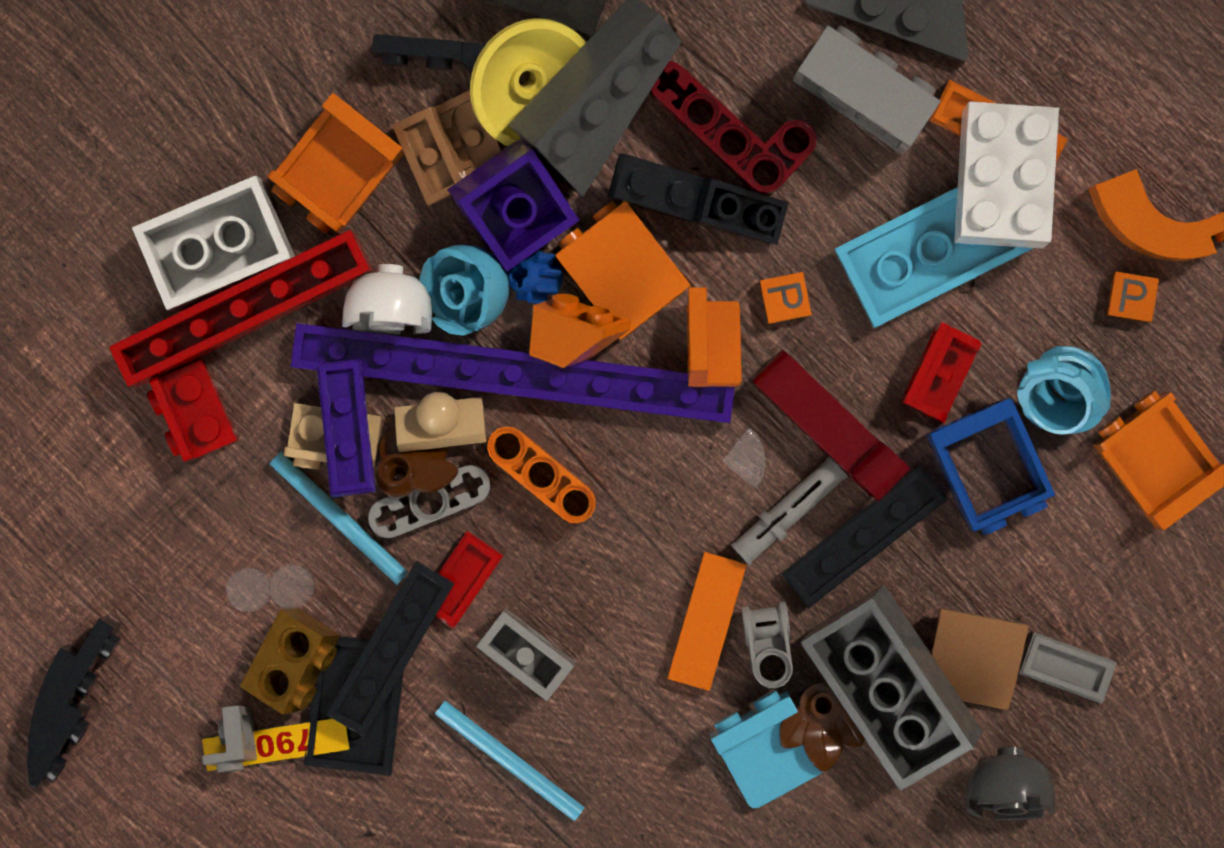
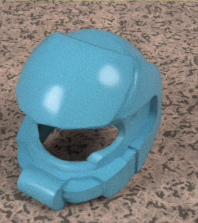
M1056 346L1044 352L1040 359L1029 361L1027 365L1028 370L1025 372L1017 389L1019 404L1022 406L1024 415L1040 429L1043 428L1054 434H1075L1088 431L1102 420L1111 406V389L1106 369L1092 353L1073 346ZM1051 387L1066 401H1062L1060 398L1054 395Z

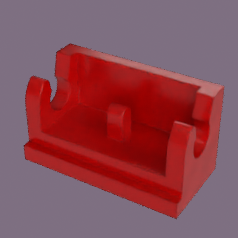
M943 322L937 323L899 403L941 423H945L972 362L982 345L980 340Z

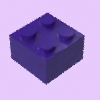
M520 139L447 189L484 246L496 257L506 272L580 221L534 150Z

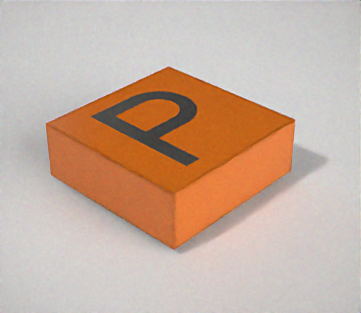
M1113 272L1106 316L1151 323L1159 279Z
M803 272L759 281L768 324L812 315Z

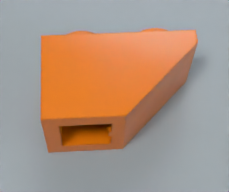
M555 294L551 300L533 305L529 355L562 368L592 358L630 330L631 320L614 315V311L611 308L589 306L580 303L579 298L574 295Z

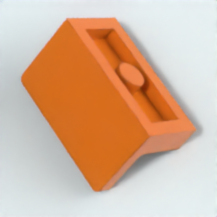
M689 287L688 387H738L742 382L740 304L737 301H707V287Z

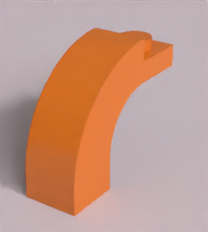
M1137 169L1088 188L1098 215L1109 231L1123 244L1142 255L1165 261L1193 260L1217 253L1211 236H1215L1217 243L1224 241V212L1198 222L1186 223L1172 220L1161 214L1152 205Z

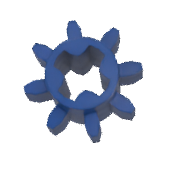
M537 250L508 271L509 285L514 291H517L515 297L517 300L538 304L547 301V295L558 293L563 282V272L561 267L554 262L555 254Z

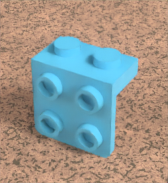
M775 690L753 702L755 706L753 710L742 716H739L738 712L727 715L714 724L716 730L709 733L716 750L724 759L745 800L752 808H760L823 773L809 761L803 745L794 748H783L780 745L779 727L781 721L798 712L787 691L778 695Z

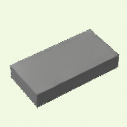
M1032 631L1021 660L1019 674L1102 704L1117 662Z

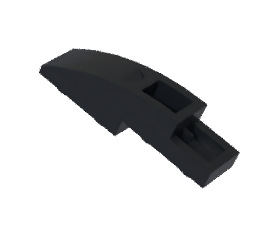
M619 153L607 196L640 206L642 209L773 245H778L789 202L725 182L699 177Z
M104 616L97 620L80 650L71 644L60 647L45 676L32 715L28 738L29 785L35 789L45 784L47 780L52 783L56 781L67 763V760L62 758V755L70 742L77 745L90 726V722L86 721L85 718L91 708L78 701L77 697L80 696L84 699L98 679V676L93 673L101 658L108 661L121 641V638L116 633L122 624L109 616Z

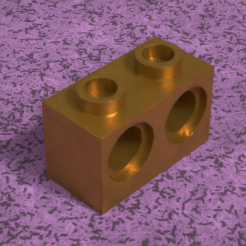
M299 608L280 610L240 687L281 714L298 712L301 709H305L316 694L317 688L314 684L321 671H325L336 656L337 649L335 645L340 634ZM302 633L307 636L309 641V649L306 654L299 647V639ZM282 672L286 674L289 681L286 692H283L279 685V676Z

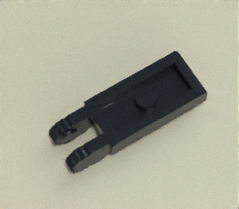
M375 34L373 36L372 53L374 57L382 58L381 64L386 66L408 67V60L426 61V68L449 71L452 70V64L456 63L463 64L472 73L477 57L484 48L485 43L480 45V43Z

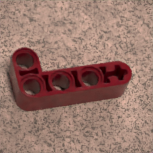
M669 61L661 74L666 78H669L672 74L677 76L675 86L684 96L688 88L694 91V93L686 97L681 108L677 109L674 106L679 102V96L672 90L667 89L663 93L658 90L660 87L659 78L649 92L658 105L748 189L763 195H770L776 192L805 162L816 146L817 138L815 131L810 124L803 120L788 121L764 143L685 68L676 62ZM694 103H705L712 109L713 118L710 122L704 125H697L689 119L687 112ZM796 130L803 133L807 139L806 150L800 153L788 151L783 142V137L787 132ZM731 132L742 136L745 142L744 151L738 155H728L725 153L720 145L722 136ZM765 162L773 165L777 171L776 182L768 186L757 183L753 177V168L757 164Z
M783 349L752 379L753 384L874 500L880 502L911 470L894 451L874 437Z

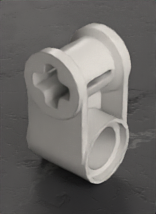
M780 601L776 607L750 610L748 606H742L746 646L749 648L753 676L761 685L767 688H778L785 685L789 681L793 670L789 642L791 635L786 602ZM776 621L772 625L756 626V623ZM769 655L780 657L784 663L782 675L774 680L762 677L759 670L761 661Z

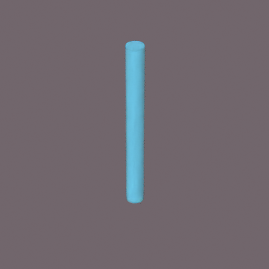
M282 451L270 462V465L396 585L408 575L409 572L299 467L293 466V462L287 456H284Z
M446 700L436 711L435 715L570 819L575 821L585 808L583 805Z

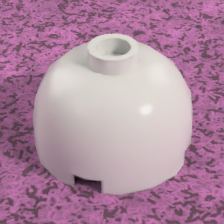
M379 264L377 265L376 273L360 276L353 282L346 294L343 307V327L353 324L352 330L389 335H400L401 330H404L405 326H414L413 334H423L431 331L432 307L428 291L418 279L404 275L403 266Z

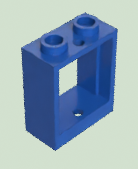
M1011 397L1003 398L926 433L930 446L970 531L975 532L980 529L983 535L995 532L1008 525L1005 520L1006 517L1021 511L1023 517L1037 513L1048 507L1046 499L1055 496L1054 490ZM1004 421L1034 489L976 514L946 446Z

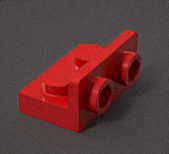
M201 359L162 377H155L149 380L152 390L147 392L149 402L157 416L164 415L170 431L165 432V438L175 457L181 455L184 462L192 461L239 440L205 360Z

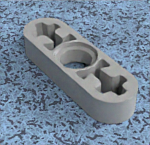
M463 466L458 468L459 472L450 483V486L453 488L464 482L463 474L470 472L473 478L481 477L483 480V485L477 488L479 494L477 497L472 498L469 492L461 493L454 496L459 505L451 507L449 492L444 487L438 490L443 499L441 509L435 514H426L420 510L417 503L421 491L414 490L406 496H409L411 511L418 518V521L411 524L410 516L407 515L396 520L397 528L390 530L388 525L380 526L377 518L383 515L382 507L388 505L391 511H396L406 506L401 501L402 497L389 496L379 500L372 506L368 516L369 525L373 532L380 537L393 538L482 502L490 493L491 479L488 473L479 466Z

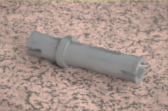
M831 457L826 458L823 464L798 484L768 513L763 510L758 515L760 520L735 543L733 542L731 544L732 548L748 565H751L752 561L777 539L782 542L788 536L785 532L848 476ZM818 483H821V485H819V486H818L811 494H809L801 503H799L795 508H791V507H792L796 502H798L806 493H808L815 485H817ZM783 514H787L782 520H780L776 525H774L762 538H760L759 540L757 539Z

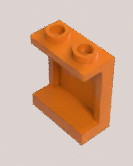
M332 92L322 105L324 108L323 112L277 170H271L267 177L275 183L270 191L291 207L296 201L301 203L310 211L305 218L319 230L327 234L332 228L341 234L402 158L405 150Z
M612 201L592 216L596 224L582 233L577 228L558 242L557 245L561 248V251L555 256L593 306L611 308L614 311V315L631 320L630 330L618 338L621 341L684 293L691 285L629 204L623 202L617 206Z
M1153 390L1133 405L1137 410L1133 415L1124 421L1118 416L1098 431L1102 438L1093 443V446L1154 528L1164 531L1224 487V463L1218 462L1174 402L1176 398L1172 392L1158 394L1156 390Z

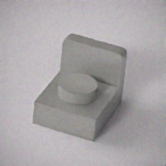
M240 705L222 708L223 719L218 721V735L221 744L226 745V752L202 756L203 765L216 766L217 773L244 770L243 762L257 760L251 707Z

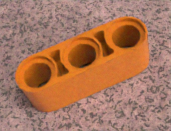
M505 426L498 428L491 434L488 439L487 450L492 460L562 519L570 523H581L592 516L596 507V498L591 488L523 431L516 427ZM510 433L519 439L521 446L516 457L505 459L497 453L496 442L502 434ZM546 462L552 466L555 472L552 484L546 487H539L531 481L530 469L535 463ZM580 490L585 493L589 500L587 511L580 515H572L567 512L563 502L568 492Z

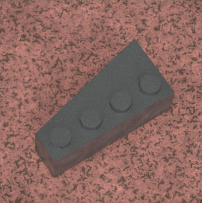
M626 0L509 124V127L524 143L534 150L541 162L557 179L581 197H584L682 42L681 39L658 12L639 0Z

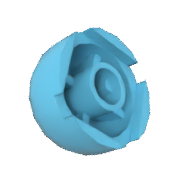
M460 244L439 250L435 256L428 258L424 263L419 279L426 287L431 298L432 311L436 315L432 317V320L438 327L449 334L464 336L494 323L503 312L509 297V280L506 271L492 253L476 245Z

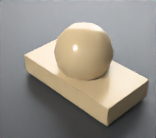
M434 392L425 395L418 405L394 407L399 453L487 442L482 397L454 400L447 393Z

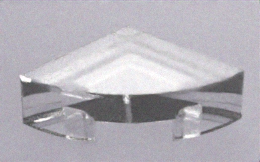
M748 427L723 458L722 462L755 489L760 485L765 473L766 455L760 438Z

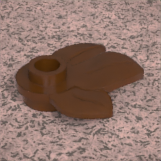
M396 425L385 434L380 442L379 451L382 461L377 469L376 481L381 491L388 496L402 497L414 490L426 493L438 491L449 485L459 472L458 467L445 461L448 447L399 453ZM406 474L401 480L393 481L396 475Z
M813 683L804 688L798 699V706L796 707L798 712L781 721L779 727L781 747L794 748L803 745L809 761L821 772L828 771L838 761L843 750V744L860 747L863 746L865 740L833 690L826 683ZM820 697H824L827 701V708L822 713H818L815 708V703Z

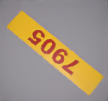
M334 719L317 721L314 755L349 750L346 726ZM311 722L253 731L257 760L243 762V766L305 757V748L307 756ZM219 736L202 739L204 755L226 752V745L221 744ZM206 765L207 771L217 770L216 766Z

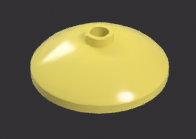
M541 18L516 22L494 35L477 57L470 80L472 108L484 130L507 147L520 139L509 127V124L582 48L586 41L568 26L557 21ZM529 71V80L524 84H520L519 78L521 74Z

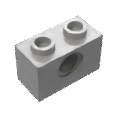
M507 608L502 611L476 646L546 701H548L575 665V660Z

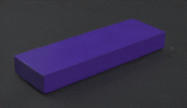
M361 359L316 364L330 496L334 498L376 493Z

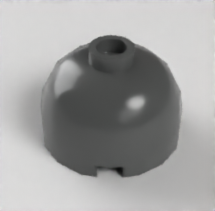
M1017 747L997 749V756L982 760L974 767L968 778L966 790L967 813L983 818V809L991 810L996 813L995 820L1016 821L1044 818V809L1053 815L1055 814L1053 779L1047 767L1040 761L1024 756V749Z

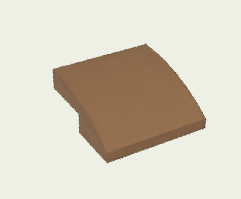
M470 90L436 107H428L392 125L401 147L405 150L404 154L427 206L450 198L451 195L447 189L505 149V146L489 135L479 123L472 108Z
M939 608L932 648L929 652L963 702L1008 710L1019 673L1029 625Z

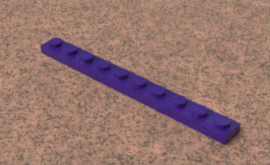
M296 323L291 367L317 370L316 364L361 359L364 377L730 423L735 389V387H688V373L589 360L562 368L530 356L527 352Z

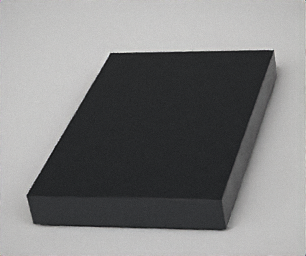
M340 635L335 645L337 653L333 662L325 671H321L314 686L317 690L310 706L309 722L311 723L307 756L305 748L304 766L392 775L404 671L365 737L346 727L349 750L314 755L317 721L332 719L326 713L370 639Z

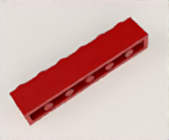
M348 230L109 346V349L127 387L138 388L148 383L150 379L169 373L352 284L364 274L375 272L356 233Z

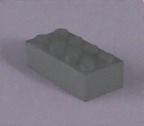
M884 584L814 627L800 642L900 791L972 750L981 737L982 729Z

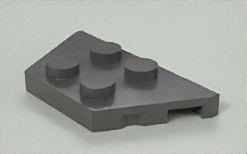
M807 0L806 2L808 7L963 64L967 61L968 47L962 0Z

